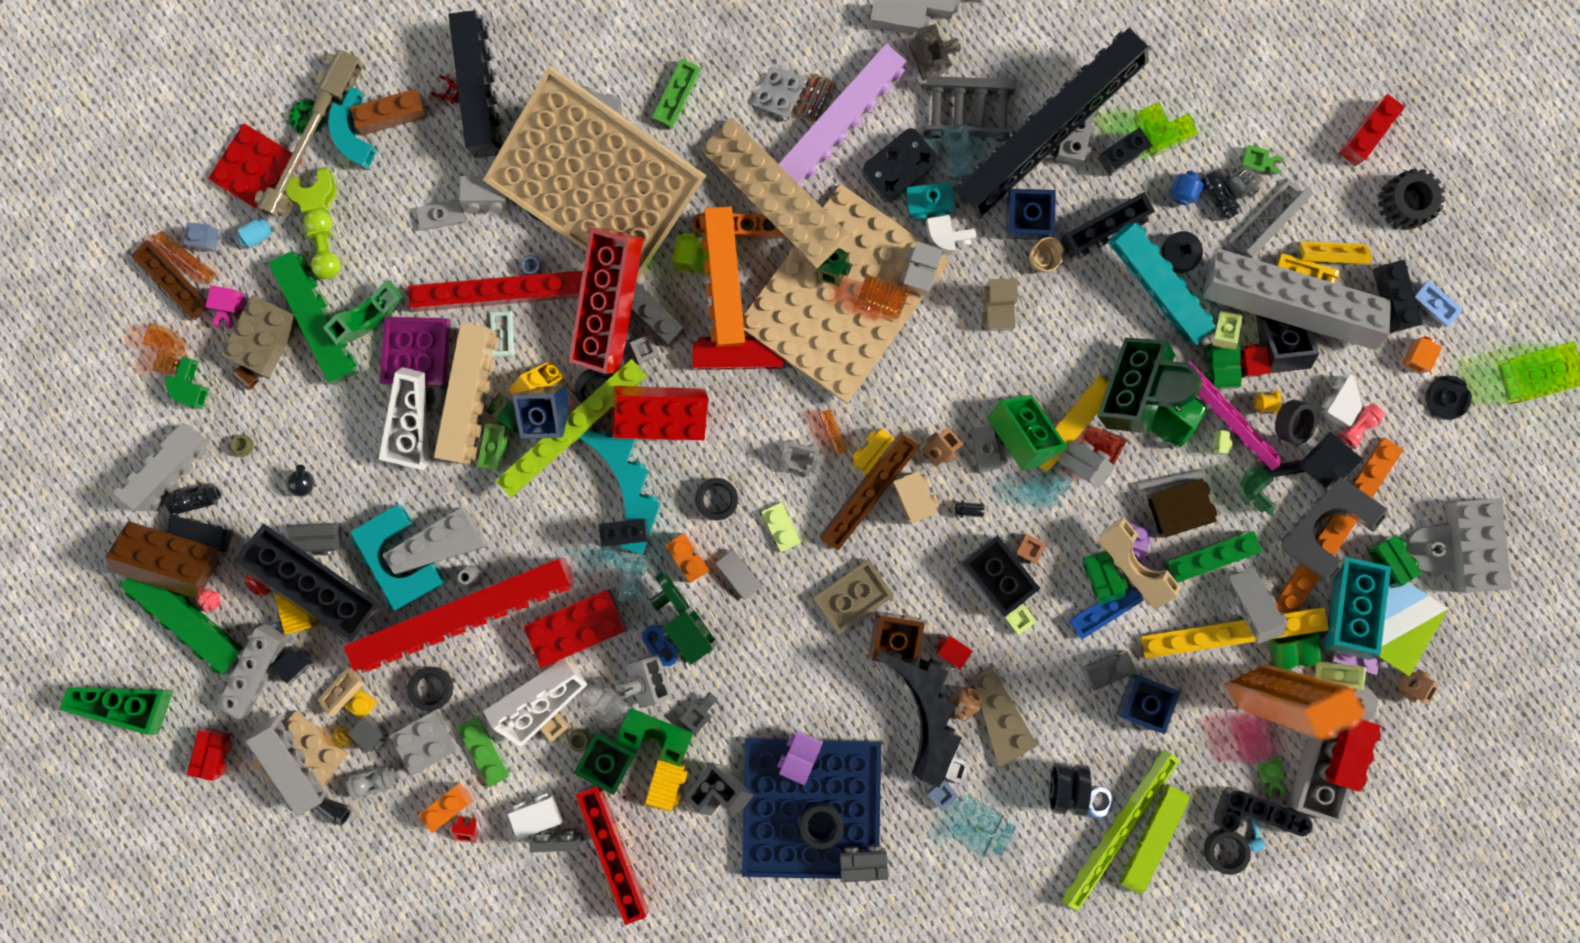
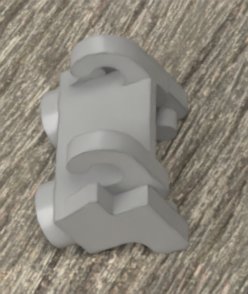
M786 440L780 461L785 463L783 472H788V468L804 471L806 472L805 476L810 477L811 469L816 470L820 448L814 444L803 446L798 445L795 440Z

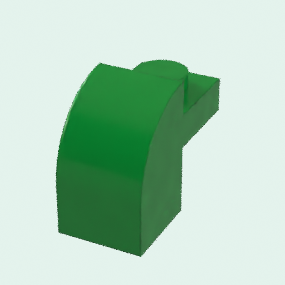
M182 356L181 361L176 366V377L166 376L167 392L171 398L181 404L203 409L209 388L192 383L199 361Z

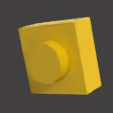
M360 688L351 697L345 708L359 719H362L371 712L378 701Z

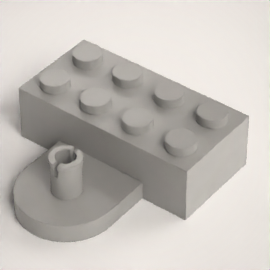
M1502 498L1445 503L1447 525L1419 528L1412 532L1406 541V549L1419 562V570L1425 572L1452 570L1455 592L1472 593L1512 589Z

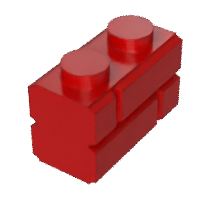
M207 727L198 729L186 775L214 781L223 776L227 768V763L224 762L225 757L231 751L233 741L230 740L231 733Z

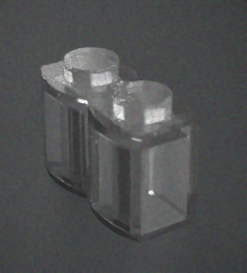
M597 677L593 679L578 700L583 711L590 715L592 712L599 717L598 721L607 728L610 726L615 728L633 705L626 698L621 699L618 696V692Z

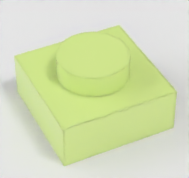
M1216 431L1213 454H1228L1232 447L1230 431Z
M1023 603L1004 617L1017 635H1020L1036 623V620Z

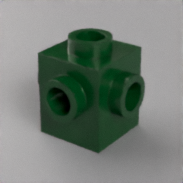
M840 248L833 252L818 267V280L840 287L844 276H848L851 271L852 263H849V253Z

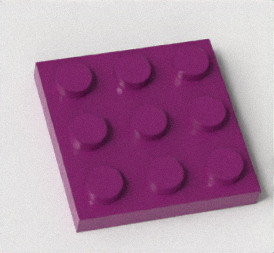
M384 317L379 384L393 385L395 372L403 367L424 372L425 386L446 387L451 320L448 318Z

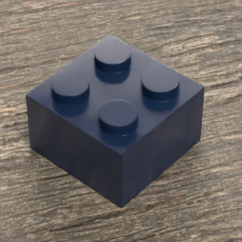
M1011 188L1006 197L1005 239L1039 240L1045 237H1053L1055 235L1056 190Z
M1132 674L1128 680L1116 715L1165 735L1181 691L1140 675Z

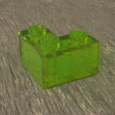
M1160 102L1138 111L1133 118L1137 129L1140 127L1153 145L1148 150L1151 158L1190 142L1199 134L1190 113L1169 122Z
M683 233V236L677 235L672 259L675 270L709 276V274L704 273V261L707 260V253L702 251L700 239L691 233Z

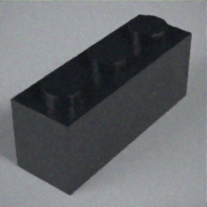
M1405 259L1373 269L1379 296L1391 300L1390 334L1423 325Z

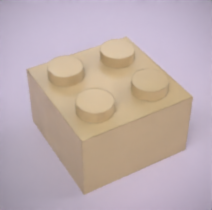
M917 471L891 483L908 524H913L937 513L935 508L939 506L934 495H929L926 487H929V483L925 474L921 475Z

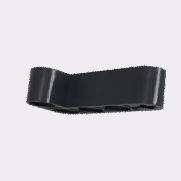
M1228 787L1222 792L1213 817L1216 826L1229 833L1235 832L1239 828L1244 814L1298 836H1307L1312 831V822L1308 817L1235 787ZM1237 793V802L1231 804L1230 799L1232 795ZM1259 802V809L1256 812H1252L1253 804ZM1280 810L1279 819L1274 820V813ZM1226 815H1230L1229 823L1223 825V818ZM1291 819L1302 822L1301 826H1295L1290 823Z

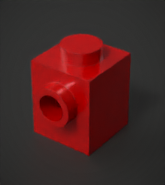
M1259 344L1245 345V349L1240 351L1242 378L1264 376L1271 373L1267 346L1259 347Z
M947 635L946 638L942 636L935 646L938 649L936 651L937 655L960 670L973 652V650L950 635Z

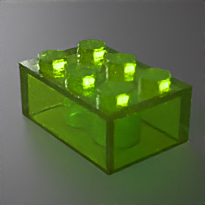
M1575 341L1496 362L1509 405L1580 387V356Z

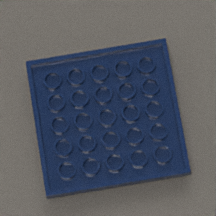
M745 738L744 786L754 796L743 808L742 877L841 879L840 850H844L846 846H858V849H867L868 845H880L881 740L820 739L823 741L809 777L805 785L779 774L780 768L777 765L782 754L786 756L790 747L786 746L789 738ZM819 802L828 803L835 807L840 813L843 822L842 836L835 845L827 849H815L806 844L801 837L799 829L800 817L804 810L810 805ZM819 812L810 817L807 827L809 833L816 839H826L832 835L835 824L830 815Z

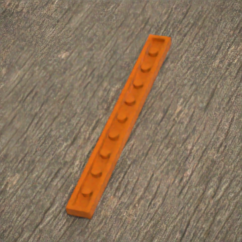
M1382 438L1352 485L1373 498L1402 454L1403 449L1387 438ZM1332 515L1315 540L1322 548L1335 556L1357 521L1346 515ZM1299 564L1276 599V607L1279 613L1299 611L1320 578Z

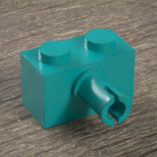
M951 182L906 188L905 196L908 218H914V221H923L927 219V216L936 215V217L953 213L954 200Z

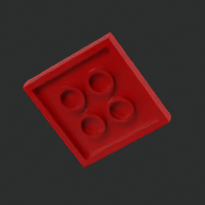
M243 123L208 179L259 210L257 208L258 204L255 203L256 194L260 190L265 192L267 187L275 189L293 153Z

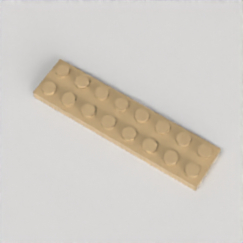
M732 118L700 148L701 152L816 268L850 237Z

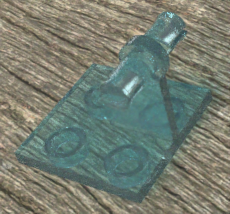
M612 547L601 548L598 552L599 556L624 573L618 600L635 601L640 596L642 589L640 585L641 576H644L647 570L646 558L619 552Z
M967 794L948 836L981 857L985 856L993 838L999 841L994 852L1002 856L1007 844H1010L1012 841L1010 838L1016 826L1007 822L1003 833H996L1004 815Z

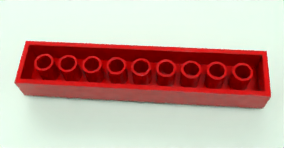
M559 558L343 647L353 672L361 670L363 674L382 667V661L385 665L403 658L402 653L407 656L424 649V644H426V647L441 643L445 641L444 636L446 635L449 639L465 633L466 627H469L471 630L487 624L486 619L488 618L493 621L509 615L507 611L510 609L512 612L527 608L529 607L528 602L532 600L535 604L551 598L549 594L552 592L557 595L571 590L570 585L574 584L575 580L566 558Z

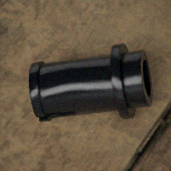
M964 500L956 502L955 515L960 518L964 516L983 518L984 512L981 511L985 510L984 503H965Z

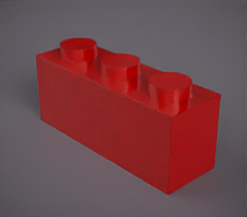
M1387 93L1375 103L1338 153L1355 166L1365 161L1404 110L1405 106Z
M1358 719L1359 723L1349 728L1342 727L1340 729L1325 779L1333 784L1361 792L1367 783V770L1374 760L1373 751L1375 744L1381 737V725L1364 719Z

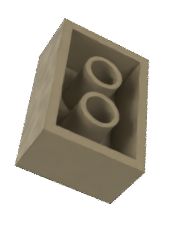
M252 294L221 355L260 375L270 378L298 322L294 314Z

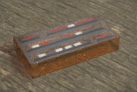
M814 73L798 109L797 116L815 123L823 112L835 82Z

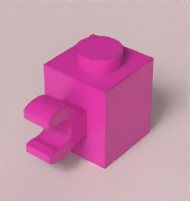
M210 285L206 307L217 311L213 319V325L220 327L221 321L225 319V327L231 329L233 327V319L229 313L240 315L241 310H244L246 306L244 293L234 289Z

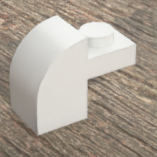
M950 215L929 218L925 223L931 245L943 249L942 253L954 254L956 251L955 245L958 244L959 248L972 245L971 242L976 239L975 228L953 232Z

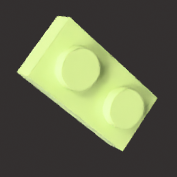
M1220 310L1213 346L1236 350L1242 314Z
M782 502L762 511L780 552L801 543Z
M1318 662L1316 663L1315 677L1352 686L1354 690L1364 691L1366 668Z

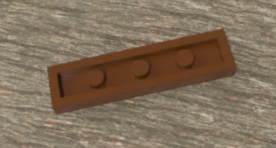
M146 240L131 254L193 320H197L208 309L206 307L207 299L151 241Z

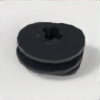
M1176 232L1167 238L1162 246L1163 259H1167L1172 264V270L1176 273L1182 274L1191 271L1202 259V243L1191 232ZM1181 248L1185 249L1184 256L1180 254Z

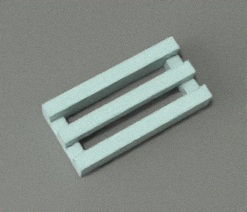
M512 311L490 312L491 330L495 331V317L507 316L508 351H505L504 332L500 329V351L493 350L492 357L514 356Z

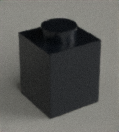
M295 647L285 653L271 668L288 684L294 682L313 662L310 660L311 655L307 650Z

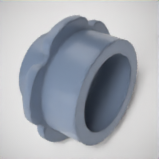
M533 255L525 257L520 264L523 275L540 274L539 271L543 267L542 262Z

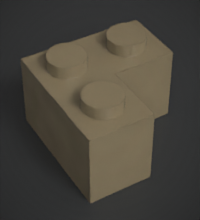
M1017 278L989 279L986 285L983 286V290H980V302L984 303L985 312H981V325L985 326L986 331H1004L1015 328L1014 305L1018 302Z

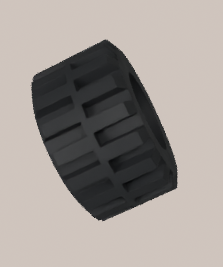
M1417 169L1406 170L1389 180L1382 187L1384 191L1379 193L1378 198L1383 200L1378 202V207H1383L1384 210L1380 211L1382 216L1387 215L1388 218L1385 219L1387 223L1393 221L1392 227L1398 228L1402 226L1401 230L1409 228L1412 230L1432 221V219L1439 215L1438 212L1442 211L1444 207L1441 203L1445 202V196H1442L1445 190L1444 187L1440 188L1439 184L1441 181L1439 179L1435 180L1433 173L1426 174L1427 170L1424 169L1419 171ZM1405 189L1413 190L1418 195L1420 200L1418 210L1411 209L1405 203Z

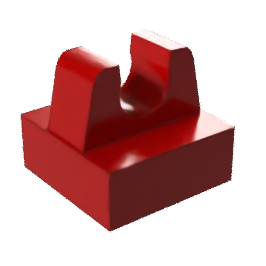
M459 816L456 824L452 826L451 834L453 840L476 843L478 838L476 818L472 817L471 823L464 825V816Z

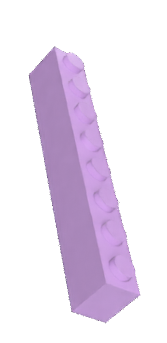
M886 43L782 159L779 165L803 187L801 183L806 178L811 179L817 172L816 166L821 161L825 163L833 153L831 152L832 148L835 145L840 146L846 140V133L849 129H856L862 121L860 117L865 112L870 113L877 104L875 100L880 95L884 97L891 89L890 83L894 79L898 81L906 72L904 69L906 60Z

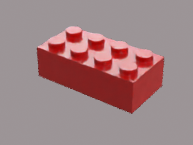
M614 386L611 425L613 437L623 439L705 441L709 399L707 393L702 388Z
M610 589L523 626L540 668L627 631Z

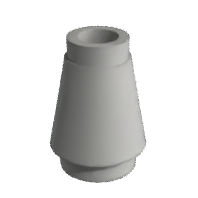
M465 566L458 574V581L467 588L476 587L481 581V572L475 566ZM465 573L469 575L468 581L464 578L466 576Z

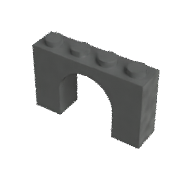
M1342 477L1329 484L1326 489L1327 493L1322 499H1316L1311 506L1312 510L1307 516H1301L1293 532H1288L1281 540V548L1287 555L1327 584L1343 566L1338 558L1316 542L1315 532L1318 525L1329 516L1346 515L1374 532L1388 516L1386 507Z

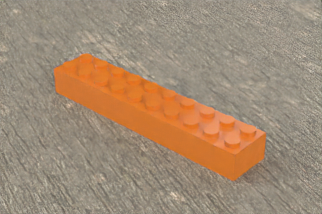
M1266 664L1225 683L1237 709L1318 739L1330 738L1336 734L1335 730L1342 727L1349 728L1359 723L1358 719L1366 716L1352 686Z

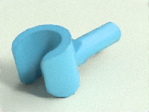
M1251 818L1254 838L1248 840L1251 851L1257 852L1262 850L1265 844L1258 831L1257 819Z

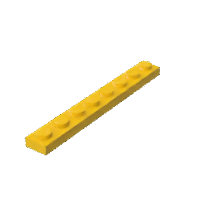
M1325 607L1283 613L1286 617L1287 625L1284 635L1277 638L1329 630ZM1244 619L1140 636L1145 659L1256 642Z

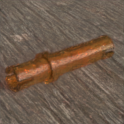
M162 231L154 237L153 243L160 246L168 253L171 259L178 260L206 284L211 283L216 277V272H213L186 251L184 245L180 242L176 243Z

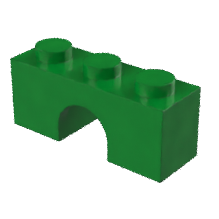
M630 708L621 726L617 742L638 750L643 741H655L661 747L659 759L680 767L694 733Z

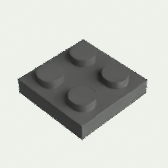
M565 829L562 831L563 833L554 834L553 830L540 831V834H537L529 843V853L577 851L582 843V833H576V829Z

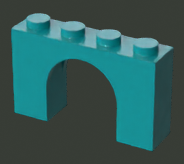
M403 505L392 507L350 532L353 536L351 538L353 545L357 550L360 549L364 556L362 558L364 565L372 570L375 575L373 580L379 589L382 588L386 595L384 597L386 604L389 608H393L394 611L403 609L447 583L436 563L430 564L405 578L392 574L385 566L383 551L387 542L393 536L414 525Z

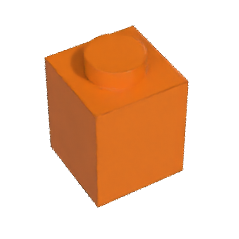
M1424 336L1414 339L1402 364L1420 373L1430 372L1442 350V346L1436 344V341L1430 337Z

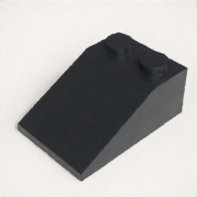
M1256 315L1260 347L1267 346L1271 373L1312 368L1320 353L1310 330Z

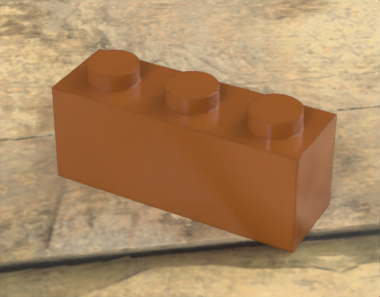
M416 89L350 107L356 129L363 136L427 118L422 96Z

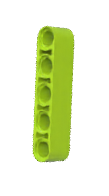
M1170 784L1164 786L1163 796H1159L1154 807L1155 812L1153 816L1150 815L1144 827L1145 832L1143 836L1139 837L1134 847L1135 853L1133 857L1130 856L1124 868L1125 873L1123 877L1120 876L1119 878L1120 885L1139 895H1142L1147 889L1190 799L1188 793Z

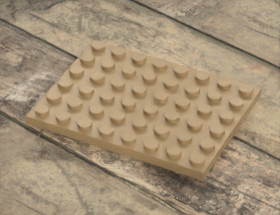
M549 66L483 181L585 251H587L590 228H607L644 238L637 274L638 280L706 175L561 72Z
M840 184L823 209L850 235L839 247L846 253H849V263H852L849 275L844 276L840 287L819 281L818 268L794 246L743 316V325L746 334L761 342L794 368L845 404H848L924 298V296L901 289L903 282L899 281L903 268H908L909 261L906 260L909 248H914L917 241L924 242ZM942 254L938 267L935 269L932 285L950 261Z

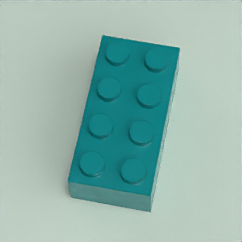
M1344 557L1340 560L1343 567L1333 579L1328 617L1329 630L1326 632L1324 650L1371 660L1381 655L1391 567Z

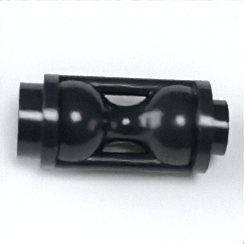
M1214 170L1201 179L1204 185L1203 191L1221 219L1226 217L1229 220L1239 214L1237 209L1241 206L1220 174L1218 175Z
M207 483L170 493V496L165 497V505L170 514H181L218 504L221 493L217 486Z

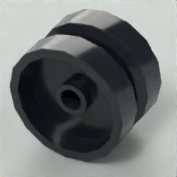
M1055 762L1050 775L1049 803L1051 812L1053 814L1065 815L1070 809L1071 813L1075 816H1086L1090 808L1092 791L1089 766L1075 764L1070 769L1067 763Z

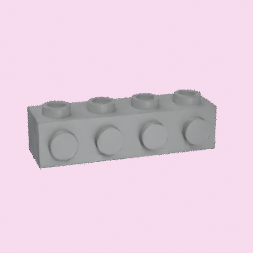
M1080 69L1074 71L1071 81L1077 76ZM1099 109L1057 147L1058 151L1054 161L1081 166L1085 160L1089 159L1091 147H1088L1089 139L1093 138L1095 132V125H1092L1093 118L1097 117Z
M267 624L253 628L247 639L249 642L238 655L239 662L228 675L230 680L227 686L218 695L220 700L216 707L239 720L248 716L273 670L271 667L277 662L289 636Z

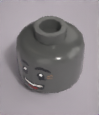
M1238 165L1226 177L1228 180L1227 187L1239 199L1247 196L1252 198L1260 190L1258 185L1261 178L1250 166L1245 165L1241 167Z

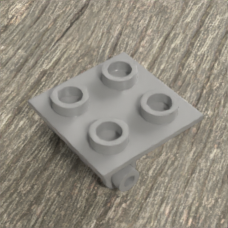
M771 66L751 105L777 114L779 119L786 121L787 118L790 119L793 107L797 106L796 101L800 100V95L806 88L805 84L808 78Z

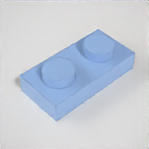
M1429 280L1424 282L1414 294L1417 305L1444 327L1450 326L1463 310Z

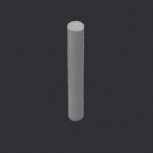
M1203 469L1137 482L1136 486L1138 491L1204 478L1205 474Z

